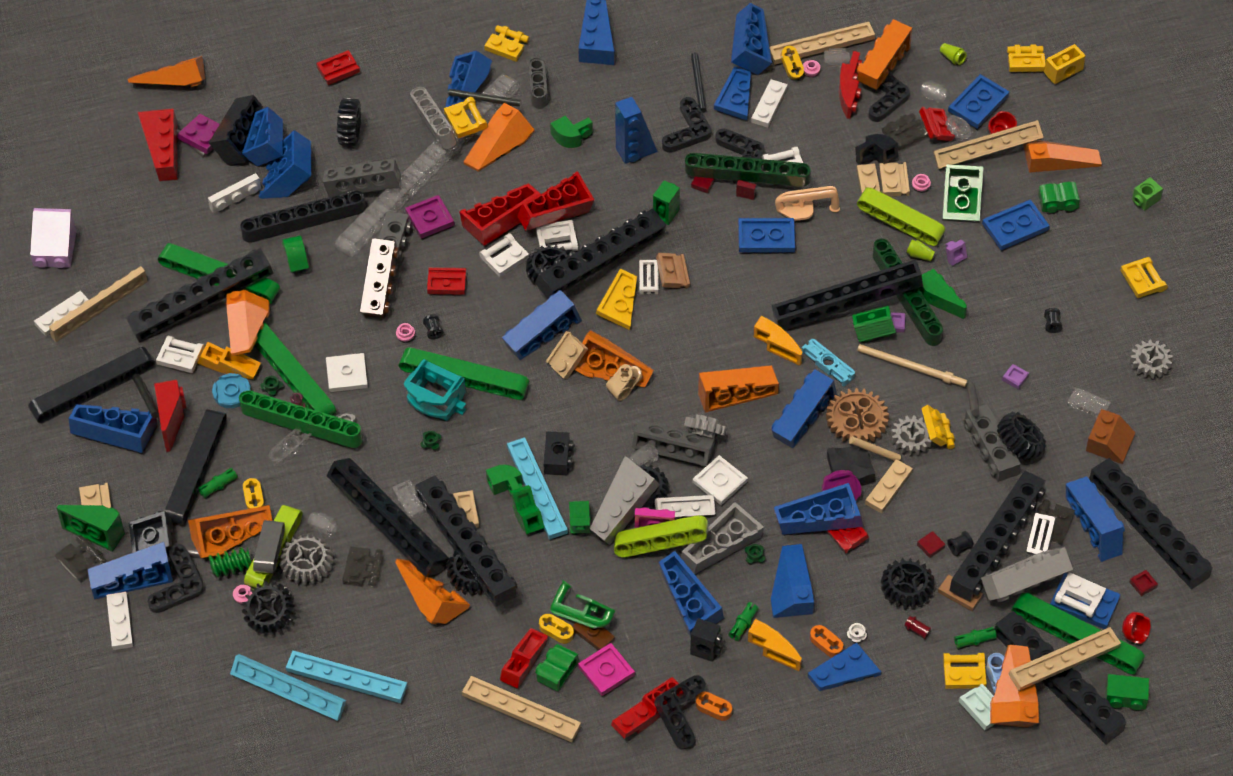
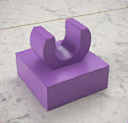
M962 240L957 242L950 241L945 244L947 246L948 263L952 266L967 258L966 245Z

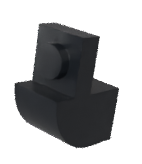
M868 135L865 137L866 142L855 147L856 162L860 165L874 158L883 164L898 158V142L887 135Z

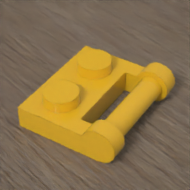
M468 97L463 102L444 108V114L458 139L482 131L488 126L486 120L480 115L473 97ZM470 109L476 120L475 124L471 123L465 110Z
M1150 257L1125 264L1120 269L1137 298L1155 292H1163L1168 288L1166 282L1162 281L1152 265L1153 261ZM1144 269H1147L1151 278L1155 282L1154 284H1152Z
M943 653L945 689L978 688L980 684L986 687L984 653H978L977 655H950V653ZM950 663H978V667H951Z

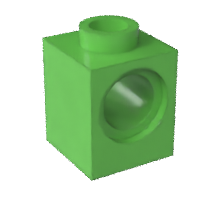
M1150 177L1134 188L1132 200L1145 211L1161 200L1163 188Z

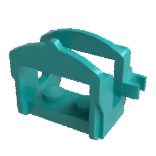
M426 359L421 361L416 370L404 382V387L408 392L407 402L423 414L447 421L455 412L463 415L466 411V408H464L466 403L461 401L466 393L465 379L428 362ZM430 381L443 386L448 391L442 397L425 389L424 386ZM431 405H446L448 408L444 412Z

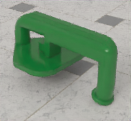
M562 580L563 583L560 585L550 607L553 614L593 629L605 627L611 622L615 610L591 598L576 594L575 598L586 605L583 612L563 605L562 601L568 589H571L572 586ZM592 611L605 613L602 619L590 615Z

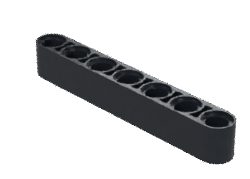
M358 190L244 219L240 224L242 239L245 242L252 243L359 215L365 211L364 194Z
M139 347L33 399L29 403L28 408L38 423L47 422L75 408L76 404L81 405L133 379V375H141L151 370L155 365V361L145 347Z
M207 409L204 413L165 508V512L171 516L172 523L185 525L199 492L198 488L201 487L226 425V413Z

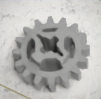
M1149 339L1148 343L1141 341V345L1136 344L1135 349H1132L1130 362L1133 363L1132 368H1138L1137 374L1143 372L1145 378L1147 375H1150L1154 379L1156 374L1160 378L1162 372L1167 374L1168 369L1171 368L1173 358L1170 355L1171 350H1165L1166 345L1160 346L1159 341L1152 343L1151 339Z
M696 415V418L686 417L684 423L685 427L693 429V434L714 438L715 435L725 436L727 428L718 424V419L704 415Z
M913 415L912 419L905 416L904 421L899 418L898 424L894 423L891 431L892 443H896V449L902 448L901 453L908 451L909 455H911L915 451L919 455L920 450L926 452L927 447H931L932 441L922 417L917 420L915 415Z

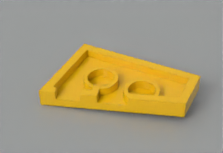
M620 269L597 308L596 314L630 330L637 276Z

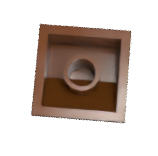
M1101 409L1088 438L1086 451L1123 464L1136 432L1120 415Z

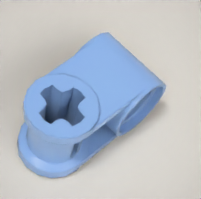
M993 653L988 657L985 669L994 693L997 688V680L1002 672L1001 667L1004 656L1000 653ZM992 664H998L1000 667H994Z

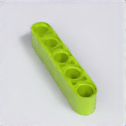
M865 188L857 201V206L862 211L930 246H936L945 232V227L938 221L873 188Z
M287 505L281 506L274 521L285 523V532L277 566L280 562V555H282V548H286V542L290 543L303 515L302 510ZM253 559L246 572L244 584L257 589V584L263 587L264 581L269 583L273 574L253 571Z
M696 515L618 532L615 537L614 553L619 557H629L704 541L707 537L708 520L704 516Z

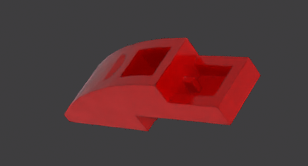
M853 51L850 64L842 63L840 71L839 98L847 119L851 118L852 112H856L858 102L855 101L860 99L862 90L859 88L857 68L863 60H860V52Z
M671 677L645 694L641 702L612 720L611 726L624 739L634 732L639 734L660 718L654 704L655 698L679 683ZM678 688L676 694L678 698H681L684 693ZM665 699L662 703L663 705H666V703L668 702Z

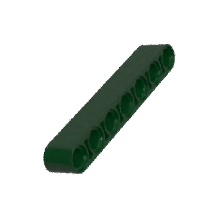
M689 153L685 157V172L693 177L741 180L805 187L811 181V168L806 163L703 153Z
M883 238L875 240L872 257L880 270L903 264L888 240ZM919 288L896 295L925 342L930 346L939 345L942 339L943 326Z

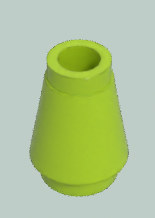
M946 43L940 47V53L953 64L961 65L966 60L967 53L963 48Z
M912 239L906 253L910 254V257L931 262L935 251L919 240L915 241Z

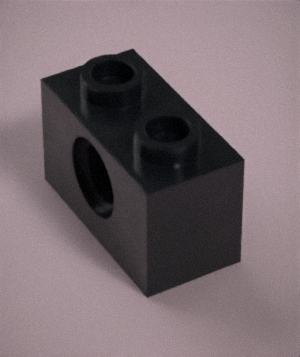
M546 431L543 463L544 475L567 476L568 468L572 467V457L569 456V452H573V440H570V432Z
M698 618L691 632L690 655L713 662L715 656H719L722 650L721 641L723 634H720L721 626Z

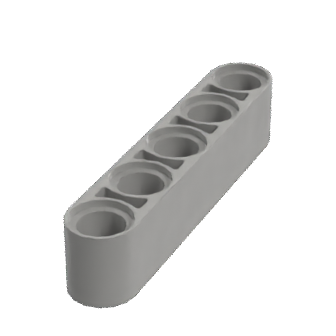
M424 87L414 88L410 95L415 108L440 146L444 149L454 147L457 141L451 125Z

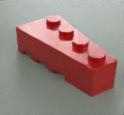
M174 109L138 112L159 181L177 180V119Z
M528 183L508 191L505 196L493 197L490 202L485 204L478 203L470 210H460L462 226L485 246L519 224L520 220L517 216L522 203L538 195L539 192Z

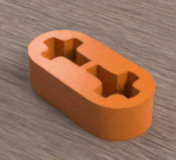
M816 625L811 629V642L827 656L832 658L843 651V642L826 627ZM821 633L823 634V637H821V636L815 637L816 634H818V635L821 634ZM831 646H832V647L838 646V649H835V648H834V649L831 650L830 648H831Z
M706 691L696 696V708L700 712L721 721H726L731 717L732 705L727 700ZM708 700V703L701 704V701ZM726 708V711L720 713V710Z

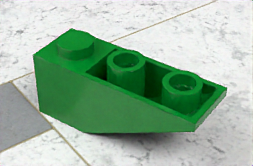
M934 268L922 274L923 287H920L919 290L928 304L964 319L966 317L967 305L964 300L956 295L955 290L948 286L943 276L938 274Z

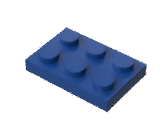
M980 74L948 107V111L978 129L1009 97V91Z
M1031 199L987 217L982 221L983 226L1000 250L1046 232L1050 227Z
M738 218L739 252H795L794 218Z
M1064 573L1050 605L1082 621L1106 629L1121 594L1106 589L1093 617L1090 618L1080 610L1062 602L1059 604L1054 601L1068 573ZM1065 594V596H1068L1074 600H1077L1083 604L1090 606V604H1087L1081 600H1078L1072 596Z

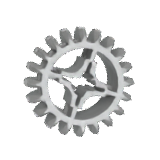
M307 534L306 538L300 535L298 540L292 537V543L286 542V548H282V555H280V567L283 570V574L288 576L290 581L295 579L296 584L303 581L304 585L307 582H311L313 585L314 580L317 579L321 582V576L327 577V571H331L334 561L332 557L333 552L323 538L318 540L316 535L310 538V535Z

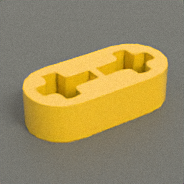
M784 47L780 54L782 63L788 77L797 80L804 73L801 59L795 47ZM787 51L793 53L791 60L789 56H785ZM793 65L795 69H799L797 75L796 73L791 72L793 70Z
M249 478L244 481L243 491L247 509L264 506L260 482L255 478ZM250 486H254V493H251ZM255 499H256V501H257V506H256V507L253 506V501H252V500H255Z
M544 614L540 617L539 629L542 633L563 644L570 643L573 640L574 629L570 624L552 614ZM544 622H551V625L544 626ZM566 631H568V635H567V634H565L564 636L561 635V632H562V633H565Z

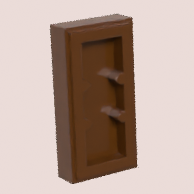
M575 623L572 626L577 635L598 651L615 640V636L603 627L593 629L579 623Z

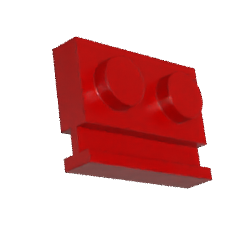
M349 50L316 63L327 85L360 73V67Z
M922 107L919 110L930 139L936 137L937 140L952 141L955 138L944 109L930 107L925 109V107Z
M466 268L428 269L427 294L465 295Z
M862 527L826 530L845 554L848 553V550L854 549L869 538L867 532Z

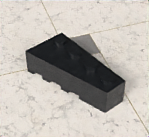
M254 95L239 97L234 100L209 141V144L227 165L246 162L247 158L242 152L255 112L263 108V105Z

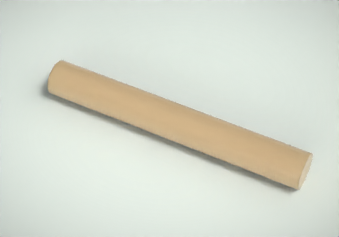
M853 436L849 439L850 444L894 461L896 459L900 461L901 459L900 454Z

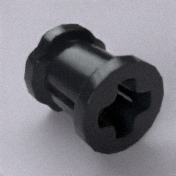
M1049 308L1044 311V317L1047 321L1045 329L1049 333H1056L1062 330V323L1059 319L1061 312L1057 308Z
M436 314L428 315L423 319V324L427 327V337L429 339H438L444 334L443 329L439 325V316Z
M963 531L960 536L954 539L950 538L947 540L948 547L954 555H958L961 550L967 547H973L974 544L972 537L967 531Z

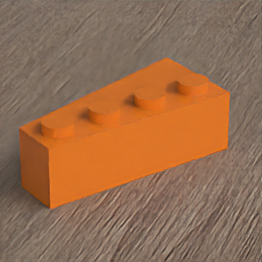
M894 19L885 26L881 38L878 37L876 39L873 50L868 51L864 63H860L857 68L859 82L876 90L887 78L889 70L892 71L895 68L897 60H901L904 57V51L908 52L911 48L912 27Z
M772 365L699 373L698 395L705 413L778 395L779 383Z

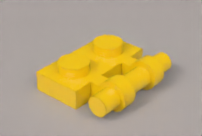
M497 25L495 32L500 34L498 36L492 33L484 45L485 51L517 62L524 51V45L520 43H528L530 37L524 35L523 32L510 30L507 26ZM507 36L514 38V40L507 39Z
M1030 44V46H1007L1009 72L1044 71L1045 56L1043 46H1036V44Z
M929 405L921 408L930 440L939 446L946 444L948 449H953L955 447V437L950 431L951 424L946 414H940L937 409Z

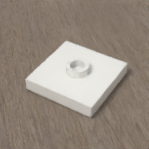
M364 353L326 357L330 392L368 388Z
M720 455L692 480V483L707 495H714V500L720 505L748 482V478Z

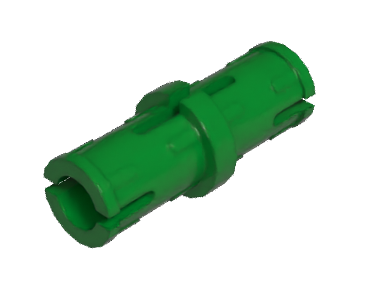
M229 468L219 476L215 475L212 477V480L199 487L198 490L203 498H206L213 492L224 489L225 485L237 479L238 476L233 468Z
M748 602L742 614L737 616L735 625L728 633L730 638L733 639L736 636L734 640L739 641L746 628L750 627L752 618L759 610L756 604L752 608L753 603Z
M992 626L983 630L976 631L975 629L971 630L970 633L954 636L956 648L959 649L973 644L977 646L981 642L996 639V631Z

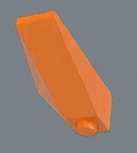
M199 56L179 62L175 66H165L157 71L153 70L128 78V83L190 84L191 87L201 84L200 81L205 79L203 58Z
M503 103L464 160V164L479 172L494 163L496 158L510 153L514 147H520L525 144L535 132V129L519 110Z
M1042 140L1023 144L1029 173L1102 166L1099 151L1095 149Z
M247 290L234 291L227 294L226 302L232 356L251 352L258 338L257 333L259 329L263 328V321L270 314L269 300Z
M591 330L586 334L582 343L588 350L574 370L588 377L610 380L620 366L624 364L637 366L642 371V378L636 386L646 387L654 372L652 368Z
M270 505L192 519L188 520L192 542L200 557L205 558L209 557L208 555L216 556V553L221 555L224 551L261 532L263 521H272Z
M396 559L395 563L419 610L426 616L428 622L432 624H446L469 608L470 604L453 590L450 593L444 589V583L425 577L409 560Z
M1008 645L1001 667L1002 672L996 683L997 688L994 697H992L990 702V724L1028 728L1039 723L1038 698L1035 684L1018 691L1008 675L1010 670L1031 661L1027 646Z

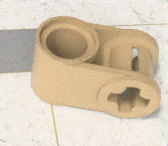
M626 364L620 366L614 376L606 383V388L618 401L624 400L642 378L641 369L637 366Z

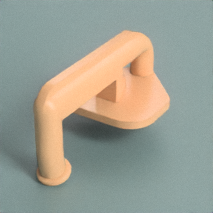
M833 186L788 191L776 198V211L787 218H794V221L805 220L812 217L814 213L813 200L830 198V211L839 212L838 192Z

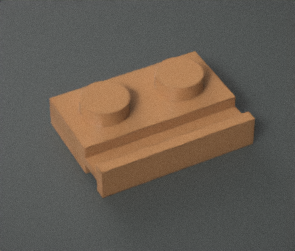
M658 253L656 260L662 287L680 288L685 286V288H688L690 281L684 254L677 256L671 253Z

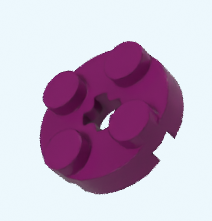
M839 470L824 477L821 491L849 483L856 501L860 497L862 489L858 478L853 472Z

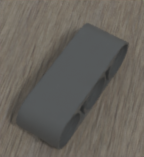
M534 57L530 59L528 64L531 103L533 107L541 109L546 107L548 103L545 63L542 58Z
M263 521L254 557L253 571L275 573L285 532L284 522Z

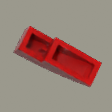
M530 628L514 648L511 658L502 668L500 681L518 688L538 659L548 640V635Z

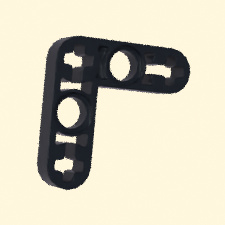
M888 73L887 78L878 87L886 94L869 108L868 117L873 122L882 121L909 99V88L890 73ZM889 81L892 82L893 85L886 86L884 85V82ZM886 101H891L894 104L892 106H887L884 103Z
M685 97L680 101V112L689 127L662 138V149L665 152L672 153L707 141L711 137V127L698 104L691 97ZM699 117L700 120L695 122L692 121L691 118ZM684 135H688L691 137V139L684 140L682 139V137Z
M725 128L719 129L715 134L717 145L739 153L742 157L762 159V155H764V145L759 141ZM741 141L745 145L739 147L735 143Z
M175 544L172 546L173 549L169 550L170 560L181 582L157 591L148 597V607L154 613L165 611L200 596L203 592L202 581L187 549L182 544ZM176 551H179V553H181L183 560L182 562H180L178 556L175 555ZM185 566L192 569L188 575H183L180 572ZM191 584L197 586V590L194 591L191 588ZM183 587H185V591H187V595H184ZM179 591L181 596L178 599H172L170 593ZM164 595H166L168 603H166ZM157 599L160 605L156 606L153 600Z
M694 675L659 694L654 701L655 707L675 745L680 749L692 746L695 741L694 734L679 705L704 691L706 683L699 675ZM696 682L698 686L690 690L688 687ZM678 688L684 693L683 699L678 698L676 694ZM666 699L668 703L663 705L662 702ZM672 715L678 718L677 726L671 723ZM684 736H686V738H687V740H685V742L682 741V738H683Z

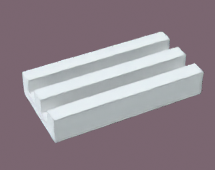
M639 260L640 294H643V292H647V294L655 292V294H658L657 260ZM643 265H647V287H643ZM651 265H654L655 287H651Z
M1035 514L1027 552L1034 554L1042 552L1040 546L1047 520L1050 523L1043 551L1048 550L1055 517ZM1041 518L1043 520L1036 549H1032L1038 521Z

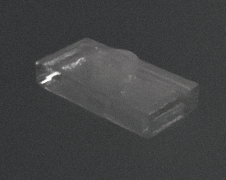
M1075 387L1067 405L1095 417H1098L1101 409L1108 411L1111 404L1110 401Z
M410 479L392 487L393 493L410 519L427 513L417 499L415 488Z

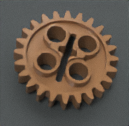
M858 388L853 393L850 389H848L847 394L841 391L840 397L835 395L834 401L830 400V404L827 406V426H831L830 432H836V438L842 436V442L850 439L852 436L866 442L868 439L874 442L875 436L880 438L881 432L885 433L886 426H888V407L884 406V400L879 401V395L872 397V391L869 394H866L865 389L859 392Z

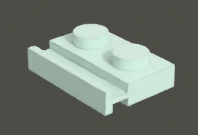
M980 684L978 688H974L959 698V703L984 730H987L995 725L990 724V702L994 696L983 684Z

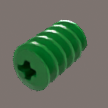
M248 546L247 552L240 547L239 554L232 549L231 556H229L227 551H224L223 558L219 553H216V559L208 555L212 573L217 578H221V572L227 577L229 570L235 575L237 568L243 573L244 567L246 566L249 569L251 565Z

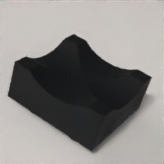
M855 445L844 448H827V460L831 473L839 470H849L858 478L860 484L874 482L875 471L871 464L868 450Z

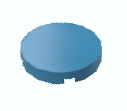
M229 373L219 377V380L213 384L212 394L218 405L224 408L240 407L239 395L241 392L251 391L248 380L243 378L242 375Z

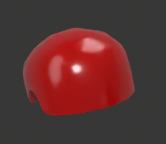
M999 111L989 121V133L993 134L1017 127L1015 116L1010 112Z
M1132 612L1126 616L1122 624V633L1128 641L1142 644L1149 636L1151 622L1148 617L1140 612Z

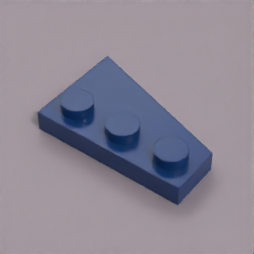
M734 66L714 104V110L747 120L750 71Z
M857 642L808 672V678L819 691L839 687L844 683L854 680L856 682L862 681L863 678L870 676H881L879 668Z

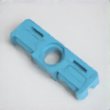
M815 339L809 340L808 345L805 344L802 347V354L805 353L815 361V365L839 380L842 386H846L854 379L855 371ZM829 359L833 361V364L825 365L823 361Z

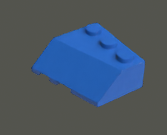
M295 130L283 140V156L268 162L266 169L269 172L263 179L262 184L265 187L263 191H260L259 198L288 197L304 181L306 182L310 179V140Z

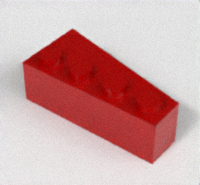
M577 171L568 179L561 180L556 186L549 187L544 193H539L522 203L517 217L525 231L589 213L595 199Z

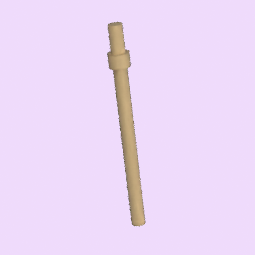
M861 344L858 346V352L942 379L943 382L948 384L954 383L966 387L968 380L954 376V373L942 372Z

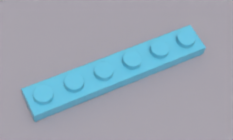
M525 437L507 443V449L512 460L522 474L524 486L529 485L531 487L535 505L541 511L544 529L549 540L567 534V527Z
M292 651L285 667L286 671L398 703L402 702L408 687L407 682L297 651Z
M238 654L235 656L231 675L335 720L341 719L346 703L345 699Z

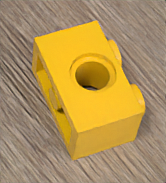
M1074 44L1047 58L1044 73L1056 84L1083 70L1086 55Z

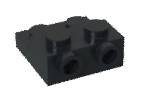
M157 511L153 515L139 517L135 521L129 522L132 553L162 542L165 544L166 551L173 549L171 535L173 534L172 519L165 511Z

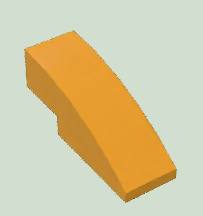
M761 316L754 326V338L767 343V351L800 366L802 364L803 352L797 343L780 326Z
M207 342L198 360V364L224 374H239L247 379L254 378L261 362L244 354L232 356L231 348L226 346L225 349H222L210 342Z
M755 619L748 631V642L762 647L763 656L800 671L802 658L796 649L776 630Z

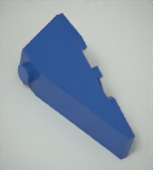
M477 50L455 56L449 75L452 78V83L448 85V90L455 89L475 93L490 73L492 60ZM449 96L446 100V107L463 102L466 98Z
M802 544L782 546L771 595L773 618L813 614L814 599Z

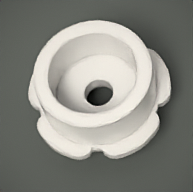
M854 623L849 627L847 636L853 642H860L867 637L866 629L862 624Z

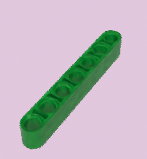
M171 243L166 244L157 258L162 266L196 279L214 272L219 267L228 265L227 263ZM264 278L243 290L269 300L271 304L278 294L280 286L275 281Z
M263 322L264 326L262 329H259L257 333L258 338L254 346L306 408L329 415L334 414L336 408L333 402L269 326Z
M410 347L404 350L398 365L402 371L412 373L421 361L426 359L428 362L449 372L462 376L465 379V387L516 400L524 398L530 382L527 377L520 374Z
M250 390L243 391L239 395L241 412L244 415L351 448H356L362 444L361 428L355 422Z
M1025 592L1020 594L1011 609L1017 615L1022 616L1029 624L1069 644L1102 631ZM1119 639L1121 645L1118 648L1096 657L1128 674H1135L1145 655L1138 648Z

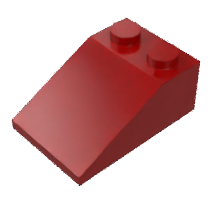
M177 380L154 384L166 452H170L184 419L183 409H187L183 387L178 386Z

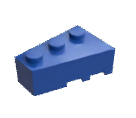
M269 107L255 112L242 152L256 166L283 156V119Z

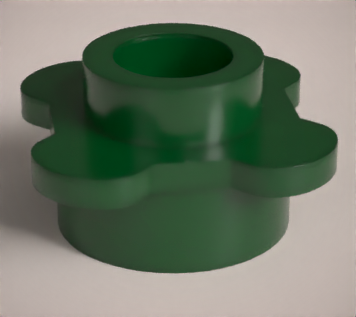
M275 376L266 377L263 383L260 384V389L267 391L270 396H274L276 391L283 387V383L278 381V378Z
M435 431L424 432L423 441L420 443V446L424 449L432 448L437 450L441 435Z
M758 544L747 546L745 548V553H747L746 562L749 564L753 562L763 563L765 561V556L763 555L764 547Z

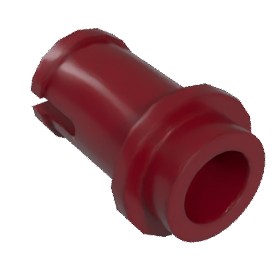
M910 616L904 625L908 631L912 630L924 639L927 638L931 631V627L918 621L916 616Z

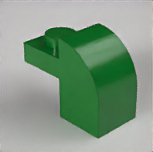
M565 115L550 123L551 136L563 147L577 148L581 146V139L593 134V122L588 117L573 125Z
M301 235L282 239L290 272L309 268Z
M498 465L486 470V481L493 495L509 491L511 495L510 491L523 487L522 474L513 466Z
M526 485L510 491L514 504L513 510L523 531L529 534L545 528L541 511L535 505L531 487Z
M589 500L569 501L570 533H590Z

